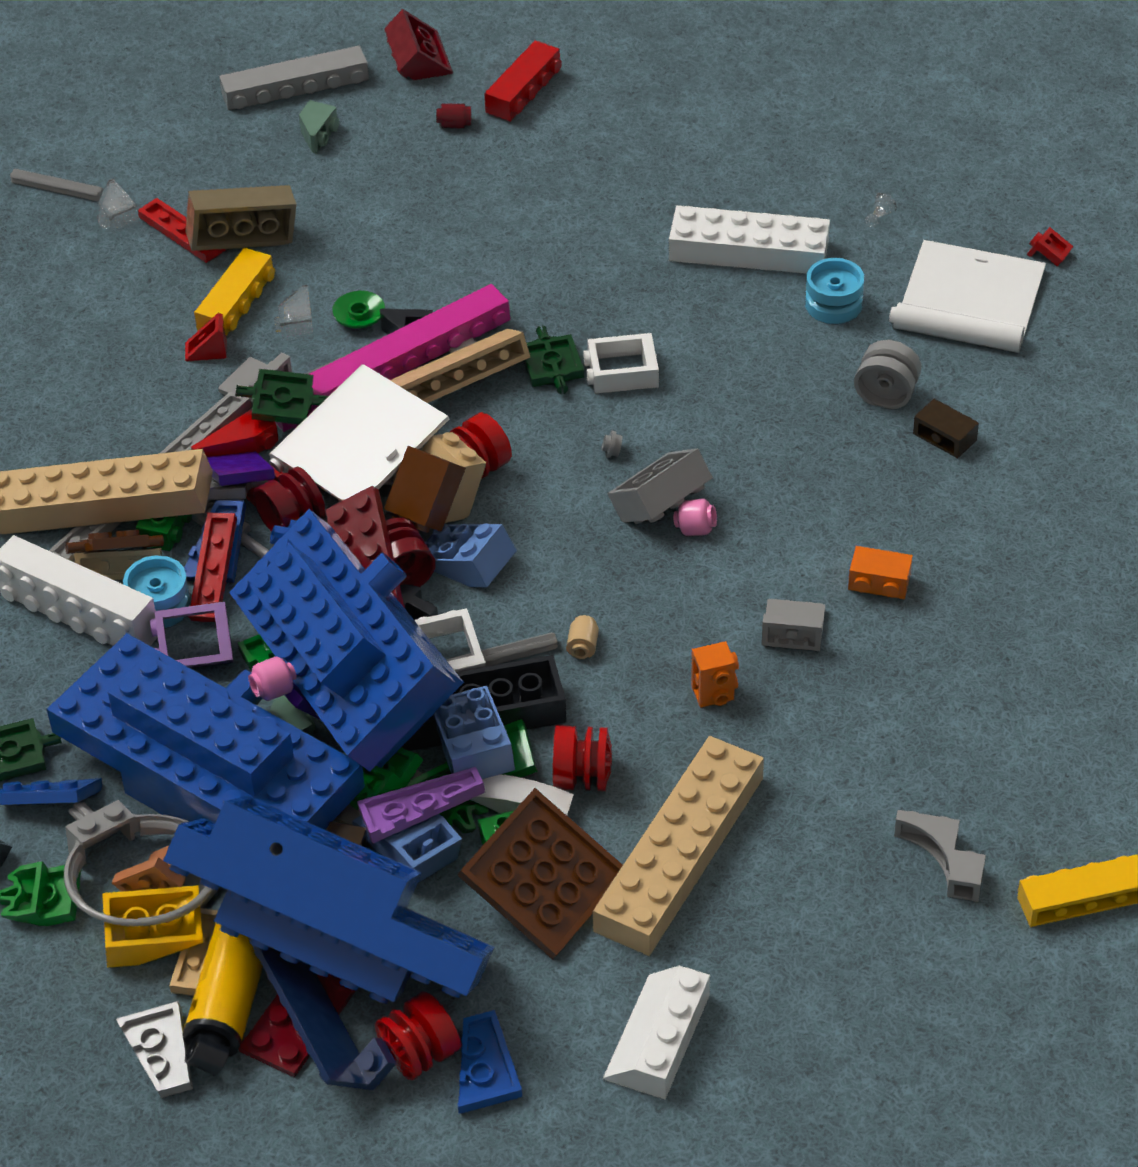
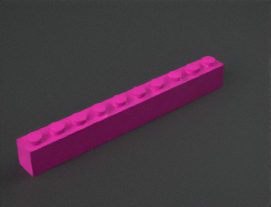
M489 284L310 373V375H314L312 387L314 394L330 396L361 365L369 367L388 380L413 370L450 351V348H456L462 342L472 337L474 339L510 321L509 301L492 284ZM312 405L308 416L318 407L317 405ZM276 422L283 432L298 426V424Z

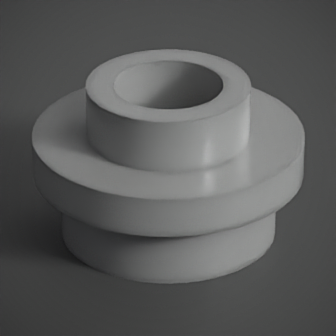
M612 430L610 435L604 436L602 451H606L607 458H611V456L618 457L622 444V435H618L616 431Z

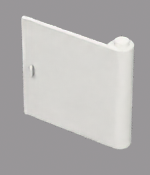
M923 240L903 302H899L897 307H892L889 322L893 323V328L1019 353L1046 263Z
M361 365L269 453L271 458L269 463L279 473H288V470L297 466L303 468L318 487L338 500L343 501L372 485L379 489L399 470L407 446L420 449L450 419L446 414L365 365Z

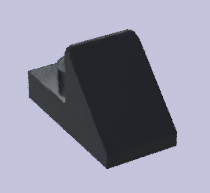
M380 309L381 330L388 335L433 313V310Z

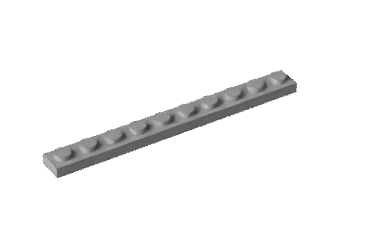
M230 391L160 453L191 450V446L246 413L252 407L250 398L236 397V393ZM121 522L75 527L49 551L75 563L74 553L66 554V542L87 540L88 534L111 532Z

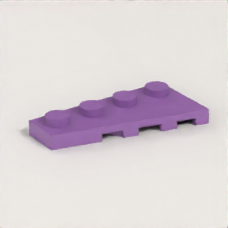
M473 767L357 801L370 839L372 843H375L485 793V788L477 768Z

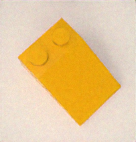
M199 886L102 893L103 913L125 919H138L166 914L193 900L199 894ZM200 906L178 919L157 925L136 927L104 922L107 968L141 965L203 943Z

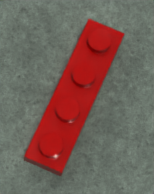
M158 198L138 210L140 219L206 263L225 251V249L191 251L186 235L187 217Z
M207 512L190 606L223 602L237 523L235 513ZM214 613L188 616L191 621L216 622Z

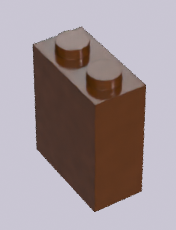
M407 446L384 509L394 513L392 518H405L415 522V528L429 533L432 528L442 532L466 468L420 449Z

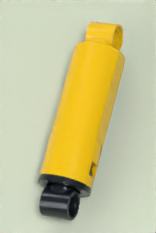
M217 923L215 924L182 1033L185 1043L189 1046L185 1054V1063L213 1076H217L220 1073L227 1057L237 1053L240 1048L263 969L262 963L254 954V949L249 943V937L239 934L238 937L228 935L220 930L221 925Z

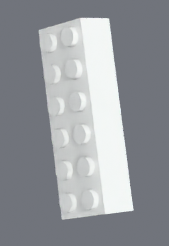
M676 206L669 237V261L807 274V271L814 263L826 259L830 219Z
M15 535L0 548V593L6 600L10 602L15 600L24 604L32 612L39 611L46 614L53 622L59 623L61 621L69 625L77 633L85 632L93 636L101 644L108 643L114 646L126 633L149 646L158 638V636L152 637L150 619H155V605L152 597Z

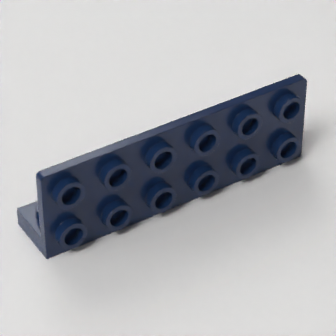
M252 945L254 954L260 960L267 973L268 980L273 984L280 997L281 1004L286 1008L293 1021V1027L300 1034L307 1053L315 1062L321 1079L328 1085L375 1090L397 1064L384 1040L374 1037L363 1051L359 1053L316 973L309 970L311 965L300 960L297 964L281 958L279 956L281 952L269 947L268 950H263Z

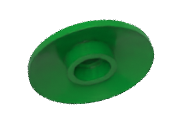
M352 291L340 296L335 301L332 309L333 316L338 323L345 327L365 328L381 320L380 309H385V304L382 298L375 293Z

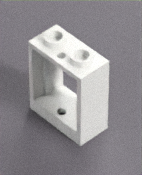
M651 333L588 339V350L583 351L585 367L590 366V369H587L588 385H593L595 394L659 387V368ZM642 355L644 365L642 367L600 371L598 361L600 358Z
M467 608L414 620L428 638L464 631L472 656L447 661L455 672L485 667V661Z

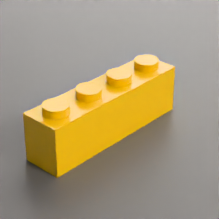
M243 248L195 310L197 330L201 329L219 312L223 314L226 336L230 330L234 331L240 317L248 313L252 301L261 296L267 281L271 282L273 280L275 268L272 263V255Z
M1138 854L1120 856L1114 860L1100 863L1092 862L1072 869H1060L1054 873L1040 876L1032 875L1020 880L1017 898L1029 926H1038L1137 904Z

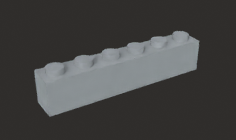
M359 45L219 75L221 93L228 110H233L260 103L265 104L283 98L288 99L293 96L314 93L320 90L337 88L343 85L360 83L369 80L368 64Z

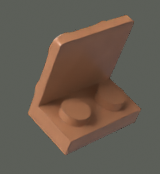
M167 846L152 852L148 861L115 873L112 884L123 892L182 887L186 878L169 869L171 864L163 861L169 848Z

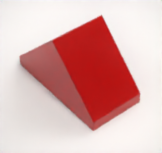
M218 312L185 342V361L227 358V340L223 314Z

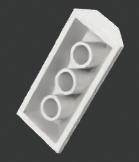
M676 966L650 974L603 1080L666 1099L710 996V975L683 966Z

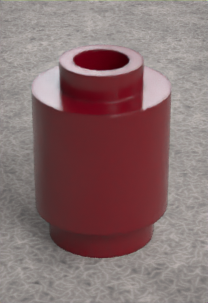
M442 103L441 108L436 110V121L441 123V128H465V126H471V106H465V103Z

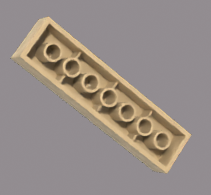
M203 449L0 471V534L205 513L213 471Z
M708 736L594 908L593 932L645 955H651L763 780L764 757Z

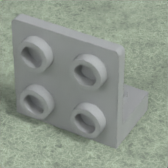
M281 352L268 364L249 357L218 387L219 392L224 395L230 391L236 393L237 385L253 387L258 379L259 369L292 372L290 356Z
M768 599L766 614L763 616L762 646L820 651L825 604Z

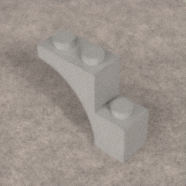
M898 810L894 837L903 838L921 846L938 861L946 876L947 897L978 902L986 855L972 851L955 850L960 820L944 816L920 814L915 811Z

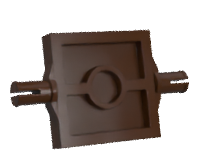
M140 529L116 531V537H112L111 532L88 534V539L80 540V542H66L65 549L66 554H88V551L130 547L147 549V547H163L164 540L163 535H140Z

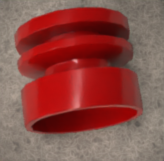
M480 412L464 421L461 427H455L450 431L458 435L460 440L475 450L477 455L486 462L482 478L488 476L489 471H495L510 462L512 449L508 437L502 427L490 415Z
M556 725L553 746V786L562 790H574L577 776L583 777L585 790L590 791L592 777H597L598 791H606L612 769V744L609 738L608 727H600L599 741H596L593 736V727L587 728L585 740H579L576 726Z
M423 991L405 1002L403 1005L404 1013L400 1010H393L388 1017H382L375 1023L377 1037L384 1040L397 1063L395 1066L409 1080H415L422 1074V1071L427 1072L433 1066L432 1058L442 1062L461 1048L457 1029L450 1016L435 997Z

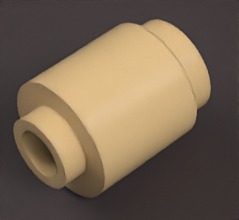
M581 615L576 617L571 623L566 646L570 655L578 659H585L595 654L599 632L595 619L590 616Z

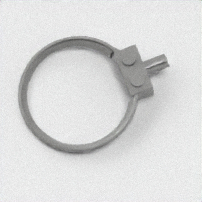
M119 800L95 812L84 802L73 803L74 807L69 809L70 815L76 821L65 826L69 855L64 867V883L71 900L88 915L98 920L121 926L157 925L178 919L202 905L215 891L205 886L186 905L166 914L152 917L125 919L109 916L94 910L82 899L76 886L78 875L86 864V848L110 837L119 830L129 841L135 839V832H140V836L175 834L179 824L189 821L161 814H132Z

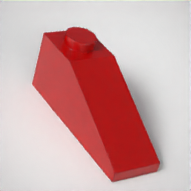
M251 409L191 446V450L203 449L206 457L255 451L260 453L265 449L272 448L279 441L276 422L252 419Z

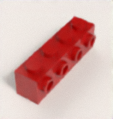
M535 40L484 93L485 113L507 121H511L517 114L521 113L525 105L534 99L540 89L547 85L555 73L557 74L562 66L560 49Z

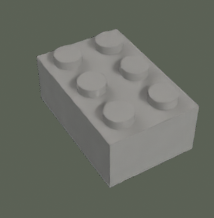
M698 448L668 452L607 494L622 522L638 524L649 520L651 523L661 519L665 515L664 511L669 507L672 509L681 505L685 501L684 497L687 495H693L702 491L705 488L704 484L713 477Z

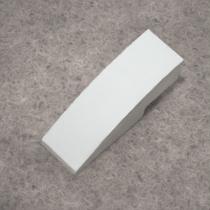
M499 774L482 779L485 793L470 800L499 813H505L515 810L531 791L536 788L567 815L574 794L534 780Z

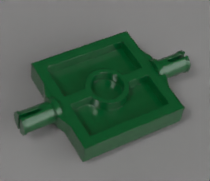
M542 325V330L538 326L536 328L538 339L527 342L530 358L523 360L531 385L536 387L554 383L557 393L562 394L563 391V394L568 391L565 381L584 378V368L571 334L559 337L549 336L546 326Z
M259 369L258 379L253 387L236 386V397L252 398V419L298 425L308 417L312 405L319 406L328 396L314 394L312 388L314 375Z
M34 718L0 726V781L47 770L43 757L44 748L62 744L61 738L54 733L41 736V733L36 729Z

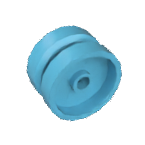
M827 258L814 263L807 271L805 307L808 313L816 320L829 324L845 323L856 318L862 310L863 271L854 262L843 258Z
M155 555L144 557L134 562L126 570L123 577V585L152 597L155 611L190 606L191 600L185 568L179 561L168 556ZM184 617L164 619L165 628L179 623Z

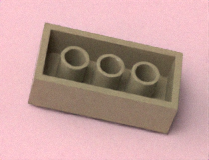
M290 185L188 191L186 235L191 251L277 246L292 243L296 201Z

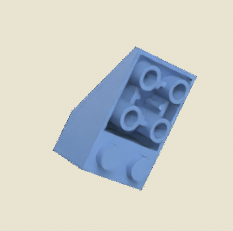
M444 524L442 532L434 529L433 534L425 542L436 559L434 572L469 587H488L517 551L502 524Z
M487 685L451 695L433 714L451 774L476 767L481 779L515 770L511 742Z
M439 814L375 843H372L367 831L368 842L377 853L422 872L418 883L457 860L462 841L460 835ZM362 816L352 821L354 826L366 828Z

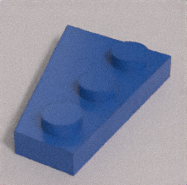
M216 500L210 511L211 513H235L237 517L226 582L235 583L246 504L244 501ZM205 523L201 529L202 534L195 546H192L188 554L189 559L184 567L187 581H195Z
M102 778L65 780L49 783V781H37L31 783V785H22L21 782L5 783L3 788L0 789V805L77 803L101 791L103 786Z
M495 1010L463 1018L458 1114L522 1097V1088Z

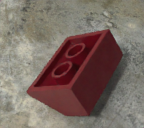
M401 9L384 28L387 42L392 50V56L397 64V71L403 77H410L413 80L452 74L453 71L438 31L406 10Z

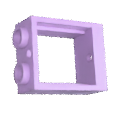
M225 602L154 611L155 619H150L152 637L158 636L159 648H155L156 650L169 656L164 619L214 613L220 654L176 661L189 668L234 662Z

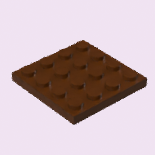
M534 788L460 870L457 876L553 960L592 915L594 908L623 865L540 791Z

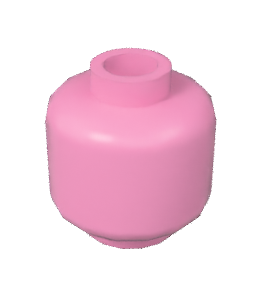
M706 499L685 500L679 505L678 511L674 512V525L676 528H680L685 536L708 535L712 531V527L717 525L715 506L710 505Z
M276 656L254 665L248 679L256 697L261 696L262 699L271 701L292 691L296 672L290 662L286 663L282 658Z

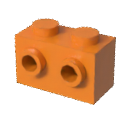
M856 546L849 570L848 590L905 599L911 577L913 555Z
M726 641L692 649L691 687L700 708L714 704L721 706L734 700V691L738 688L735 670L739 669V663L736 653L730 652Z

